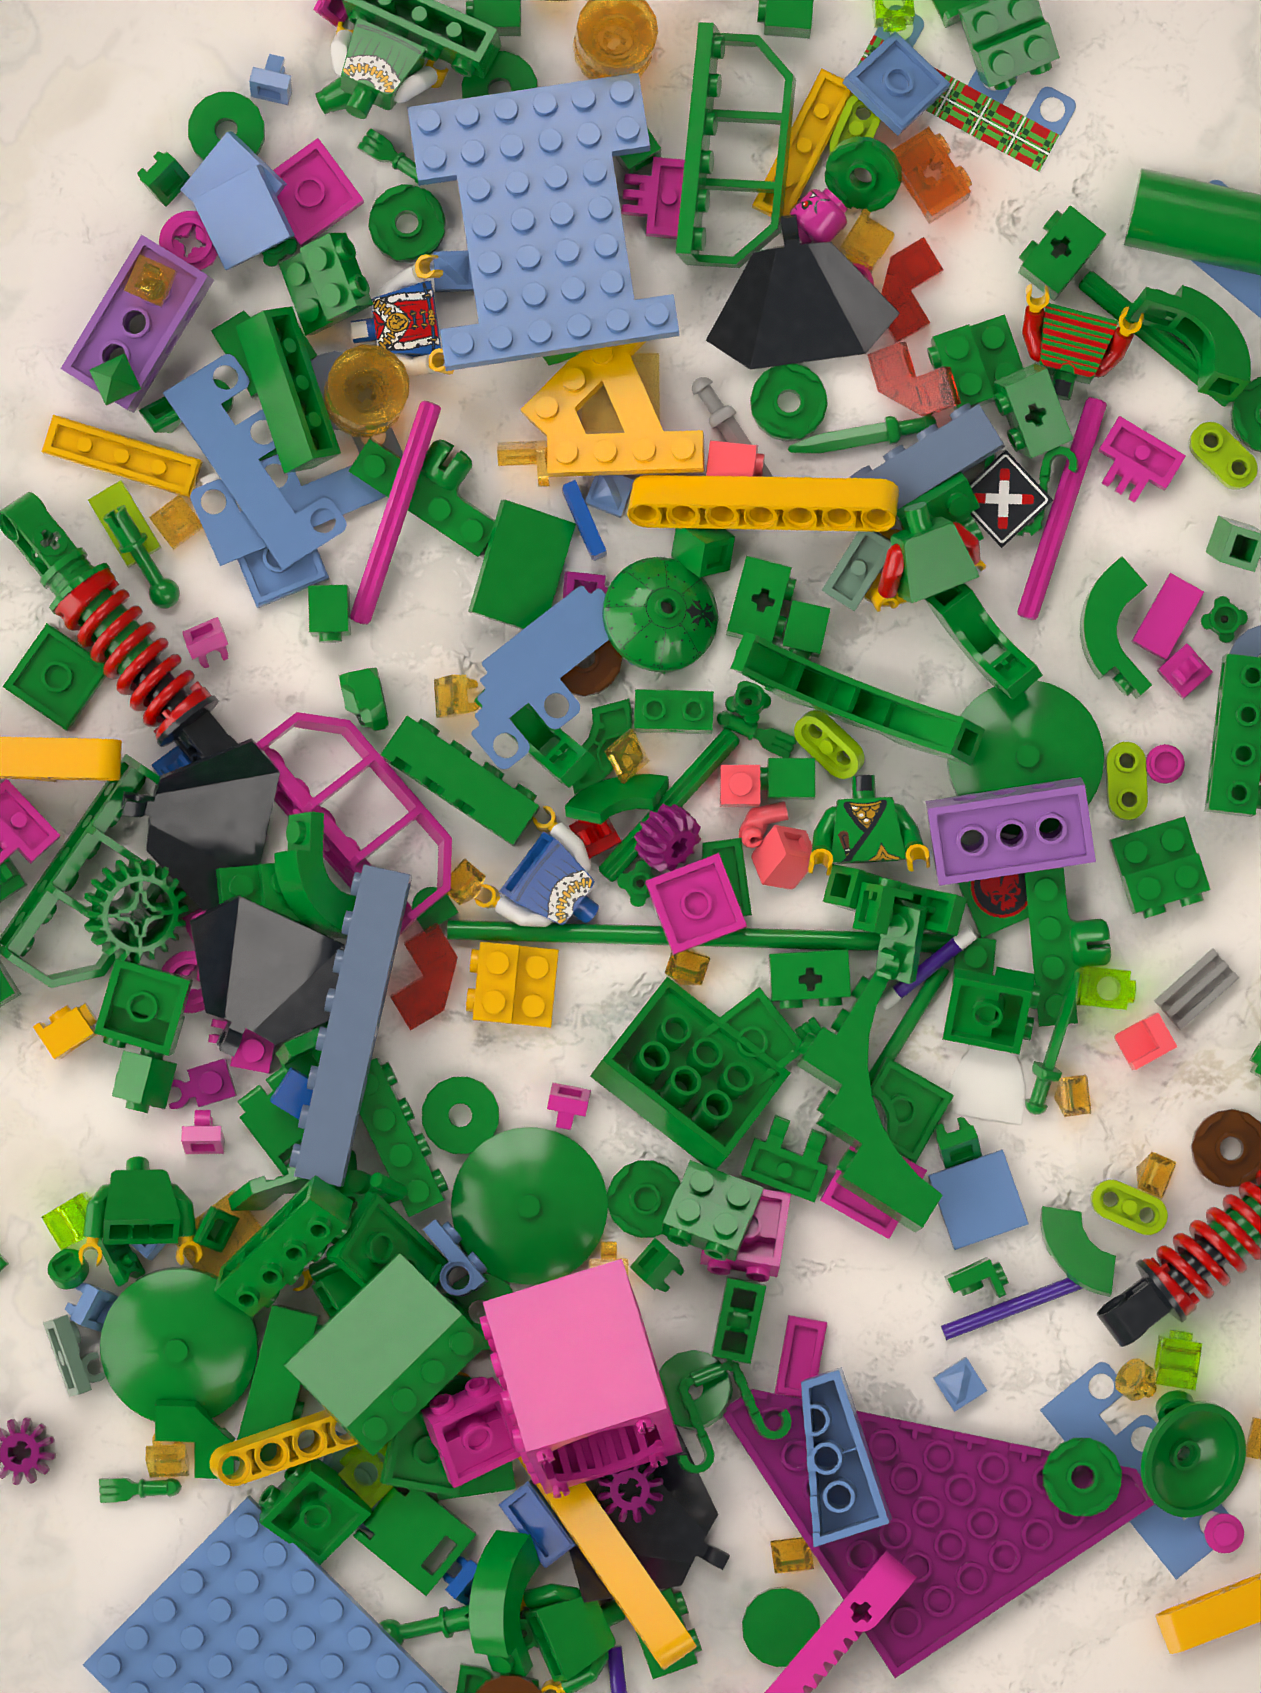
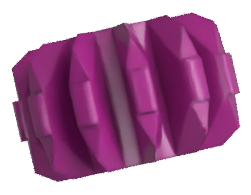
M663 804L657 813L650 811L649 818L644 822H640L642 829L634 836L637 841L634 849L653 869H657L660 872L665 869L673 871L678 863L685 865L686 858L690 854H695L693 848L701 841L698 835L701 826L683 807H679L676 804L669 807Z
M29 1417L23 1419L21 1430L15 1419L7 1421L9 1433L0 1428V1440L2 1441L0 1443V1463L2 1462L5 1466L0 1471V1478L4 1479L13 1471L12 1482L14 1485L21 1483L23 1473L30 1484L36 1482L37 1474L35 1469L44 1475L50 1471V1468L42 1459L53 1460L56 1458L55 1452L44 1450L45 1446L55 1442L54 1437L49 1436L42 1440L40 1435L45 1431L46 1426L41 1423L34 1431H31L32 1420ZM23 1441L28 1444L25 1449L30 1447L31 1455H28L21 1461L17 1459L19 1453L14 1455L13 1447L20 1445Z
M651 1464L647 1466L644 1472L639 1470L640 1465L611 1474L614 1477L613 1480L606 1477L598 1478V1484L610 1487V1491H603L597 1495L599 1501L612 1498L613 1502L605 1509L608 1515L613 1513L617 1506L622 1508L619 1514L620 1522H625L628 1510L633 1511L635 1522H641L642 1515L639 1509L641 1506L650 1515L655 1513L656 1509L647 1499L662 1501L663 1494L651 1491V1487L662 1485L663 1478L648 1479L647 1476L656 1469L652 1468ZM629 1478L637 1480L636 1487L641 1486L642 1488L641 1495L634 1494L632 1499L624 1498L625 1491L620 1492L619 1490L620 1483L627 1484Z

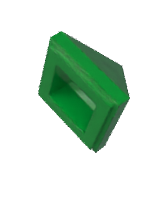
M125 353L89 370L106 406L142 389Z
M165 396L139 410L140 415L154 433H172L182 422Z
M210 1206L199 1220L193 1241L222 1253L240 1218Z

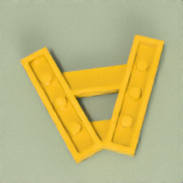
M647 341L584 350L571 358L520 409L521 413L547 437V474L549 477L704 472L703 430L663 431L631 357ZM604 385L625 433L586 434L577 411Z

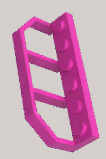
M296 712L257 742V745L280 770L274 801L288 817L289 815L305 812L324 813L323 857L350 889L355 872L362 873L363 865L372 866L366 858L414 820L421 825L438 845L437 891L413 910L407 901L400 935L420 915L448 893L451 889L452 837L350 720ZM293 727L342 734L363 760L313 798L310 795L308 786L301 779L294 777L285 766L282 756L276 750L270 749L269 746ZM370 767L409 813L361 850L357 842L347 837L336 825L335 818L330 811L320 805Z

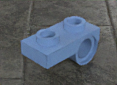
M435 1219L423 1229L449 1260L440 1273L441 1286L447 1293L459 1297L466 1296L473 1291H477L488 1282L483 1276V1273L488 1269L474 1252H471L468 1256L458 1245L462 1237L448 1221L441 1225ZM456 1267H464L470 1276L468 1285L460 1290L452 1288L448 1280L450 1272Z

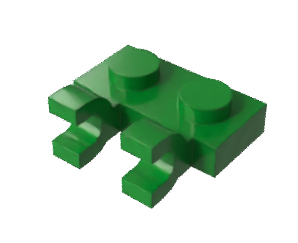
M961 471L897 510L896 518L902 530L909 528L904 509L912 504L925 502L931 519L941 516L952 522H958L976 536L979 541L984 539L977 523L970 514L980 507L967 478Z
M775 1115L766 1141L754 1137L741 1175L815 1203L828 1168V1164L818 1161L827 1134L811 1129L803 1155L781 1147L790 1120Z

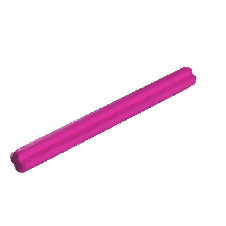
M1089 397L1085 402L1070 448L1078 459L1079 468L1076 474L1070 471L1067 458L1017 610V614L1022 618L1036 620L1039 616L1107 407L1106 402L1100 399Z
M422 401L419 405L350 613V619L357 623L368 625L371 622L441 411V407L435 403Z

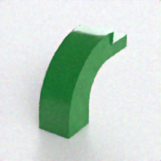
M1184 285L1178 289L1175 295L1159 289L1145 287L1131 305L1129 321L1138 322L1141 313H1143V325L1169 332L1181 339L1190 348L1198 364V392L1234 402L1250 383L1251 361L1246 341L1228 313L1206 295Z
M1121 556L1098 578L1086 597L1080 618V639L1087 663L1096 677L1100 679L1111 670L1116 675L1112 678V681L1117 688L1126 696L1132 693L1137 699L1152 684L1122 650L1117 636V623L1126 604L1148 585Z
M965 583L925 598L928 606L951 638L981 674L1000 693L1003 691L1013 700L1043 676L1037 665L1021 652L999 629L973 590Z
M477 696L474 702L482 709V705L477 700ZM530 703L526 704L509 718L530 745L528 754L556 780L568 788L580 780L587 773L588 768L596 761L585 748L573 740L561 728L551 729L548 727ZM508 734L518 744L516 738Z
M305 812L289 815L286 829L288 851L274 853L276 876L281 892L294 914L308 927L326 936L347 939L348 935L342 934L343 921L346 911L353 912L356 896L347 894L337 888L326 872L323 861L324 813Z
M833 864L823 902L856 912L862 882L878 884V879L881 876L860 869ZM902 883L901 890L914 892L913 900H902L927 907L925 931L953 936L958 935L967 898Z
M496 1530L484 1548L474 1574L469 1603L470 1636L474 1652L487 1655L492 1672L527 1676L533 1667L520 1625L522 1598L530 1579L540 1565L530 1534Z

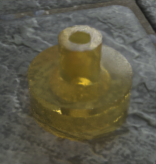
M1141 1359L1129 1360L1119 1370L1115 1380V1387L1118 1392L1131 1401L1152 1397L1157 1389V1386L1154 1384L1156 1380L1155 1370Z

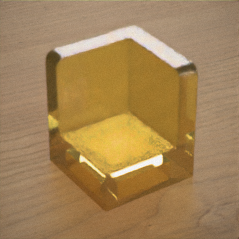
M864 208L839 250L852 263L864 265L872 274L895 235L889 229L870 218L871 212Z

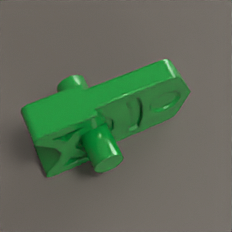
M99 1238L98 1246L102 1250V1254L109 1266L108 1269L118 1287L127 1283L129 1276L138 1279L146 1273L129 1244L103 1245V1238Z

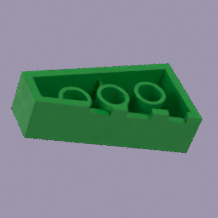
M406 716L380 754L383 759L514 847L533 820L532 818L535 817L540 809V806L534 802L537 795L519 783L515 788L502 780L505 775L503 772L488 762L481 766L470 759L472 755L470 750L455 740L451 744L445 742L437 736L440 730L421 718L416 722L409 716Z

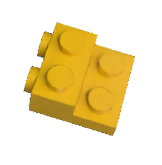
M480 942L479 950L472 949L470 959V972L477 973L476 988H468L466 1011L473 1012L472 1020L551 1028L559 950Z

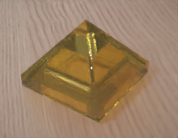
M629 729L605 750L621 783H626L650 761L634 729Z
M463 859L451 872V889L447 895L457 904L462 905L479 895L486 876L467 859Z
M689 950L673 955L671 952L665 974L680 985H702L710 958Z
M1087 1075L1062 1077L1059 1079L1054 1099L1064 1117L1091 1114Z
M1151 1152L1136 1167L1138 1189L1163 1198L1176 1162Z
M803 1537L770 1541L775 1574L798 1573L814 1569L812 1551Z

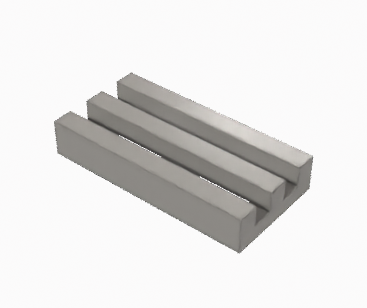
M1213 948L1161 993L1154 1002L1181 1030L1240 977L1228 967L1229 965L1220 958ZM1212 961L1216 967L1170 1007L1166 1001ZM1223 973L1226 976L1220 984L1183 1017L1180 1018L1176 1014L1219 974Z

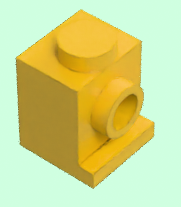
M86 1003L72 1010L67 1005L56 1011L48 1018L51 1022L48 1026L41 1022L33 1026L55 1060H60L97 1035L94 1033V1025L97 1024V1018Z

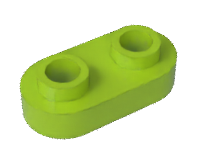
M854 94L847 100L829 144V154L843 140L855 136L871 137L874 139L881 120ZM860 108H865L870 112V117L866 120L859 119L856 111Z
M1205 422L1192 432L1189 439L1191 453L1225 487L1239 490L1253 482L1258 471L1254 456L1222 425L1215 422ZM1213 435L1217 439L1216 447H1207L1204 444V436ZM1232 463H1242L1245 467L1244 474H1235L1232 471Z
M812 710L805 713L796 722L794 734L797 742L831 775L840 779H848L862 768L865 756L861 746L826 713ZM815 725L818 726L822 730V732L818 731Z
M1121 742L1108 751L1105 759L1107 804L1110 812L1116 818L1133 820L1143 814L1148 804L1146 757L1143 750L1135 743ZM1128 754L1133 758L1131 768L1121 766L1119 761L1121 755ZM1124 793H1131L1135 797L1133 807L1123 805L1122 796Z
M1104 1180L1098 1183L1091 1193V1205L1099 1216L1144 1235L1156 1234L1164 1228L1167 1222V1209L1160 1199L1120 1181ZM1107 1192H1114L1117 1196V1202L1112 1207L1106 1206L1103 1202V1197ZM1148 1207L1153 1212V1218L1151 1221L1144 1223L1141 1221L1139 1213L1143 1208Z

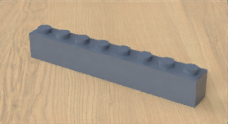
M363 865L362 873L355 872L350 891V895L356 896L353 912L346 911L342 926V934L348 935L345 950H337L333 966V972L339 974L336 989L329 988L324 1011L331 1012L327 1028L320 1027L316 1042V1050L322 1051L318 1067H311L307 1082V1089L313 1090L310 1106L303 1104L298 1128L304 1129L301 1145L294 1144L289 1167L296 1168L295 1177L311 1180L316 1175L328 1184L344 1186L411 886L412 876L410 874L369 865Z

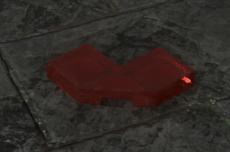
M924 237L892 255L889 260L881 294L900 312L887 328L896 345L931 323L912 290L943 273L944 269Z
M898 342L867 354L878 392L920 416H930L961 404L951 367H942L916 377L906 342Z
M438 923L433 924L404 942L423 976L390 995L410 1031L443 1012L447 1002L458 956Z

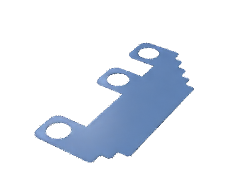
M583 586L577 587L482 661V666L486 669L487 674L480 679V682L485 687V691L477 698L482 705V709L475 713L479 726L471 732V735L500 769L510 768L529 752L530 745L509 719L526 704L530 703L551 729L561 728L579 713V702L560 678L609 640L603 623L602 609L605 593L602 589L598 588L593 593H588ZM551 694H561L568 700L569 710L565 716L553 718L545 711V699ZM508 733L516 738L518 751L513 757L502 758L496 754L493 742L498 735Z

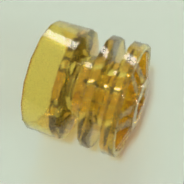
M589 0L580 11L573 41L575 62L583 75L590 80L639 72V78L650 66L658 35L656 16L645 0ZM614 38L620 40V44L614 50L608 48V43H611Z
M360 345L346 350L335 360L324 386V403L330 420L339 430L353 437L371 438L388 431L397 423L409 396V377L404 364L393 352L376 345ZM366 388L371 389L372 394L370 398L372 400L367 398L364 402H361L357 399L359 391L363 392Z

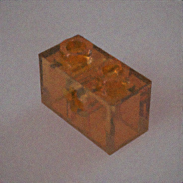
M927 127L892 150L902 167V183L929 224L969 199L971 193L969 187L972 185V182L961 165L955 167L948 156L951 153V149L940 133L934 135L930 127ZM927 166L932 171L940 170L938 181L933 176L925 177Z

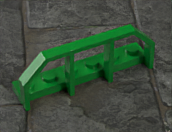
M706 22L698 23L676 254L686 265L740 268L750 259L753 252L764 248L782 230L780 218L783 216L796 78L759 35L720 33L714 23ZM725 46L758 47L783 76L785 85L782 113L713 109L714 97L719 98L721 94L722 80L721 74H717L718 59L724 58ZM718 122L780 125L775 182L706 178L707 174H712L714 153L709 150L710 136H715L717 133ZM710 190L774 193L771 224L734 256L699 254V251H704L706 246V228L702 227L703 212L707 213L709 211Z
M125 754L121 760L120 780L107 781L0 936V954L50 988L105 976L115 961V953L110 956L103 953L94 965L46 975L20 958V956L24 957L30 951L35 941L33 936L40 926L47 924L52 919L57 910L56 903L59 899L82 914L81 909L86 906L65 892H69L74 887L79 878L78 871L86 859L90 860L96 855L100 849L101 842L129 861L131 857H137L140 859L141 864H143V859L104 834L108 827L112 828L123 815L121 802L124 791L138 793L144 785L146 777L158 784L160 776L128 754ZM151 883L146 890L147 899H153L154 901L161 894L154 883ZM137 904L136 910L141 909L142 906ZM134 911L130 913L132 917L134 916ZM109 922L110 929L115 936L128 938V931L124 929V923L119 929Z

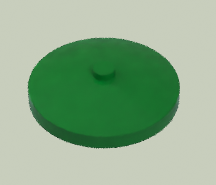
M1036 681L1026 691L1012 700L1003 691L1000 693L995 687H992L976 697L962 712L960 717H964L986 730L972 766L947 759L949 778L957 796L1081 777L1085 784L1088 805L1092 801L1103 774V741L1090 712L1069 692L1050 683ZM1047 818L1042 821L1039 830L1044 833L1055 831L1059 826V820ZM1008 824L1002 828L1001 833L1017 836L1020 832V826Z
M538 1127L507 1130L494 1135L477 1147L460 1168L455 1179L451 1197L453 1226L462 1237L460 1244L468 1255L474 1252L488 1269L486 1272L492 1276L516 1284H542L564 1277L581 1266L598 1245L604 1232L608 1214L605 1182L592 1157L569 1137L556 1131Z
M171 1267L156 1270L130 1284L111 1306L101 1331V1362L111 1388L119 1399L135 1413L155 1422V1403L157 1399L194 1400L207 1410L208 1416L214 1418L230 1408L245 1391L257 1364L259 1352L258 1331L254 1317H250L214 1292L218 1276L207 1271L189 1267Z

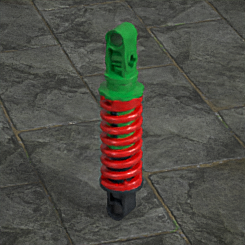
M27 492L0 510L1 531L16 545L28 563L41 576L40 583L45 589L50 588V591L54 593L56 598L49 606L53 614L60 616L64 620L67 629L71 631L79 630L77 635L79 644L83 647H92L90 656L96 663H105L103 671L107 678L118 679L117 691L122 695H132L130 707L137 712L145 711L143 723L150 728L157 727L153 732L156 734L157 743L160 747L175 742L191 762H195L238 744L210 713L219 702L216 696H212L206 687H202L198 681L189 688L192 691L190 695L185 691L184 687L195 678L193 671L186 670L176 678L172 675L171 671L182 662L180 655L172 654L163 662L160 660L159 656L168 647L169 642L166 638H159L153 642L149 637L156 629L153 622L148 621L140 626L136 621L143 613L140 606L135 605L127 610L123 605L130 597L127 590L121 589L114 594L113 590L119 583L116 581V576L112 573L107 563H102L95 567L91 565V562L87 559L88 554L86 551L74 545L66 532L49 514L43 502L32 492Z
M1261 1169L1256 1173L1257 1185L1249 1181L1240 1184L1239 1194L1241 1199L1233 1194H1229L1222 1201L1224 1211L1217 1207H1211L1207 1210L1206 1220L1208 1225L1201 1220H1194L1189 1225L1191 1237L1184 1233L1175 1234L1173 1236L1175 1251L1166 1245L1160 1246L1156 1250L1158 1262L1152 1257L1151 1259H1140L1135 1263L1142 1278L1122 1294L1109 1300L1097 1312L1098 1318L1120 1347H1125L1135 1342L1152 1325L1168 1313L1181 1323L1184 1322L1187 1316L1196 1310L1197 1303L1200 1302L1194 1292L1190 1294L1189 1291L1196 1288L1204 1298L1210 1299L1213 1297L1214 1290L1206 1280L1210 1275H1213L1222 1286L1230 1284L1231 1278L1223 1268V1265L1227 1262L1238 1273H1244L1248 1267L1242 1258L1250 1253L1255 1260H1261V1248L1259 1247L1261 1244Z

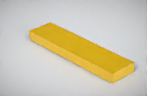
M822 68L791 128L783 216L790 215L791 209L798 203L836 128L847 100L853 95L842 83L844 79ZM777 157L765 181L775 182ZM758 193L752 208L772 217L774 193Z
M56 415L52 417L41 451L43 454L190 498L191 492L195 488L203 463L202 460Z

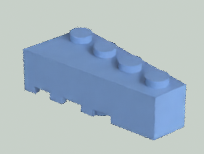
M842 1367L804 1379L801 1382L813 1525V1546L817 1547L888 1524L892 1517Z

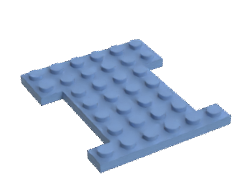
M639 72L407 107L419 186L458 181L477 308L478 324L440 329L446 371L680 336L674 294L634 300L612 157L650 151Z

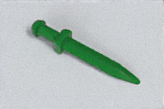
M923 413V417L898 421L897 418L888 416L885 417V422L816 434L790 445L788 451L791 453L821 454L886 441L889 442V445H894L899 442L901 436L918 434L933 424L937 425V422L930 413Z
M1079 972L1075 973L1064 996L1044 1062L1034 1061L1032 1066V1072L1037 1078L1030 1099H1025V1107L1028 1112L1034 1115H1040L1047 1110L1048 1106L1045 1104L1051 1083L1058 1082L1062 1076V1072L1055 1067L1074 1008L1080 978Z

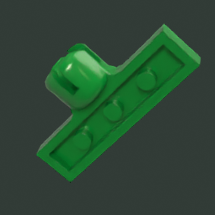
M369 438L350 467L349 472L389 498L402 458L373 438ZM441 439L436 440L427 450L408 511L479 557L489 542L495 519L463 499L458 493L459 486L472 468L470 457L461 450L457 452L449 466L446 467L443 463L451 453L454 445Z
M1064 867L1025 873L1035 985L1041 986L1037 1006L1039 1027L1056 1024L1064 996L1077 969L1107 965L1111 959L1110 943L1087 945V942L1110 939L1109 927L1106 921L1103 919L1079 921L1070 919L1067 907ZM1076 999L1068 1024L1078 1023Z

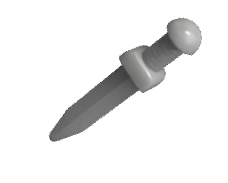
M707 377L696 379L692 385L693 395H699L711 413L709 424L712 429L717 426L727 442L751 444L733 416L737 413L735 409L729 405L723 406V403L710 386L713 381ZM764 463L762 477H773Z

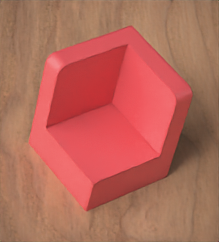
M774 825L751 855L762 885L794 889L808 873L812 844L806 830Z
M1159 1013L1149 1015L1114 1036L1132 1070H1137L1177 1048Z

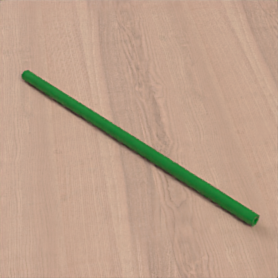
M448 920L447 940L669 946L662 926L578 923L560 925L558 923H551L547 927L519 926L514 922ZM744 928L699 946L878 951L881 937L878 933L868 931ZM923 933L920 952L935 953L955 936L944 933Z

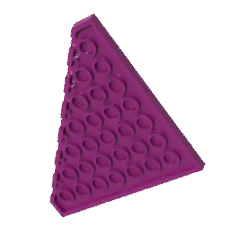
M751 1389L756 1407L760 1411L765 1426L770 1431H776L780 1427L781 1419L778 1414L783 1409H787L790 1413L792 1420L791 1428L785 1436L779 1439H765L758 1434L742 1397L730 1403L723 1415L843 1600L886 1550L917 1577L880 1622L871 1630L864 1631L894 1678H897L1154 1505L1144 1489L1142 1478L1138 1471L1134 1468L1120 1466L1122 1469V1480L1116 1500L1105 1511L1096 1515L1073 1516L1059 1510L1049 1500L1044 1489L1043 1467L1051 1451L856 1411L892 1520L888 1524L814 1547L802 1399ZM1085 1465L1076 1467L1071 1475L1072 1482L1077 1488L1088 1487L1093 1480L1091 1469ZM864 1602L859 1605L856 1611L863 1615L865 1612H868L871 1606L869 1603Z

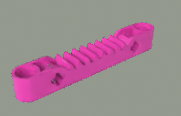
M886 1550L764 1693H811L813 1688L815 1689L819 1685L823 1676H827L833 1664L836 1665L843 1656V1653L849 1650L853 1641H857L862 1632L869 1631L875 1627L917 1577ZM864 1602L869 1603L871 1607L868 1612L861 1615L856 1611L859 1605Z

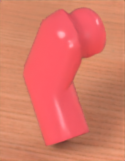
M785 801L755 807L748 811L739 828V838L742 839V843L746 847H758L763 841L762 838L769 824L789 820Z

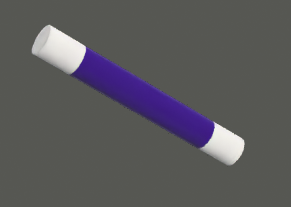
M968 925L957 936L953 937L918 965L915 982L907 984L898 981L882 994L879 1003L885 1010L890 1009L978 938L975 931Z

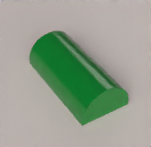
M1141 168L1124 246L1261 276V194Z

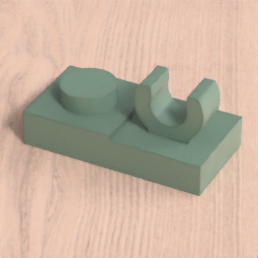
M858 531L821 591L855 611L883 568L887 550L891 547V540L879 532Z
M68 1314L43 1322L69 1397L92 1390L90 1383L102 1381L106 1377L104 1372L92 1375L87 1369L88 1363L99 1358V1354L92 1352L80 1357L79 1352L81 1351L78 1344L81 1343V1335L76 1323L69 1320Z

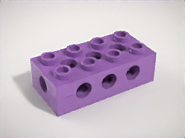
M141 234L60 369L99 392L89 370L109 361L110 355L115 349L123 348L142 389L115 403L134 413L214 282V279ZM157 282H165V295L159 300H152L150 297L151 287ZM137 315H144L146 319L145 328L140 333L132 334L130 330L131 320Z
M1081 777L925 801L939 886L1096 862L1086 789ZM1047 818H1056L1059 820V826L1055 831L1044 833L1039 830L1042 821ZM1008 824L1020 826L1019 834L1012 839L1000 836L1002 828ZM968 830H977L982 834L980 840L972 845L964 844L961 841V837Z

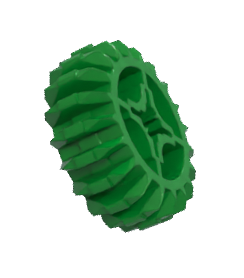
M131 857L128 867L122 860H116V871L114 873L105 867L102 868V874L106 878L102 882L98 879H91V884L97 889L95 894L90 892L84 894V898L92 903V906L81 909L85 917L91 918L84 924L85 930L89 933H94L91 937L92 943L96 946L102 945L101 951L107 956L115 953V958L123 962L129 956L131 961L140 963L144 953L149 960H155V949L157 947L164 953L168 952L169 948L165 943L168 938L173 941H179V935L174 932L175 927L182 928L186 926V921L178 917L179 914L189 911L185 903L179 902L187 896L186 892L182 888H176L180 881L177 878H171L168 871L169 868L166 866L162 868L160 865L156 867V862L150 858H147L141 864L140 859ZM143 881L156 884L161 893L162 902L147 899V891L143 889ZM123 887H125L122 896L119 899L112 901L114 896ZM137 904L142 906L141 909L136 910ZM130 911H134L133 917L129 914ZM108 918L124 921V929L128 931V938L115 936L110 929ZM158 919L154 927L146 933L149 924Z

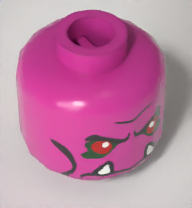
M827 188L822 192L812 189L791 209L790 215L796 214L799 239L802 243L832 241L846 226L847 218L844 213L848 209Z

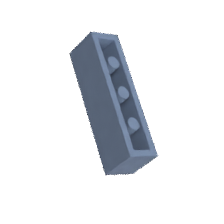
M967 403L949 415L952 421L941 428H938L936 424L929 426L916 435L919 440L917 443L907 449L904 448L903 444L897 446L883 456L885 463L873 470L868 465L855 472L849 478L887 479L894 482L899 489L898 510L960 471L963 474L1005 448V445L980 404L972 408L970 403Z

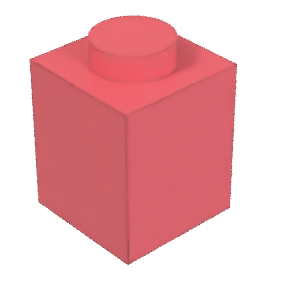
M710 440L706 476L762 477L765 454L758 453L759 445Z
M721 765L720 807H759L760 765Z

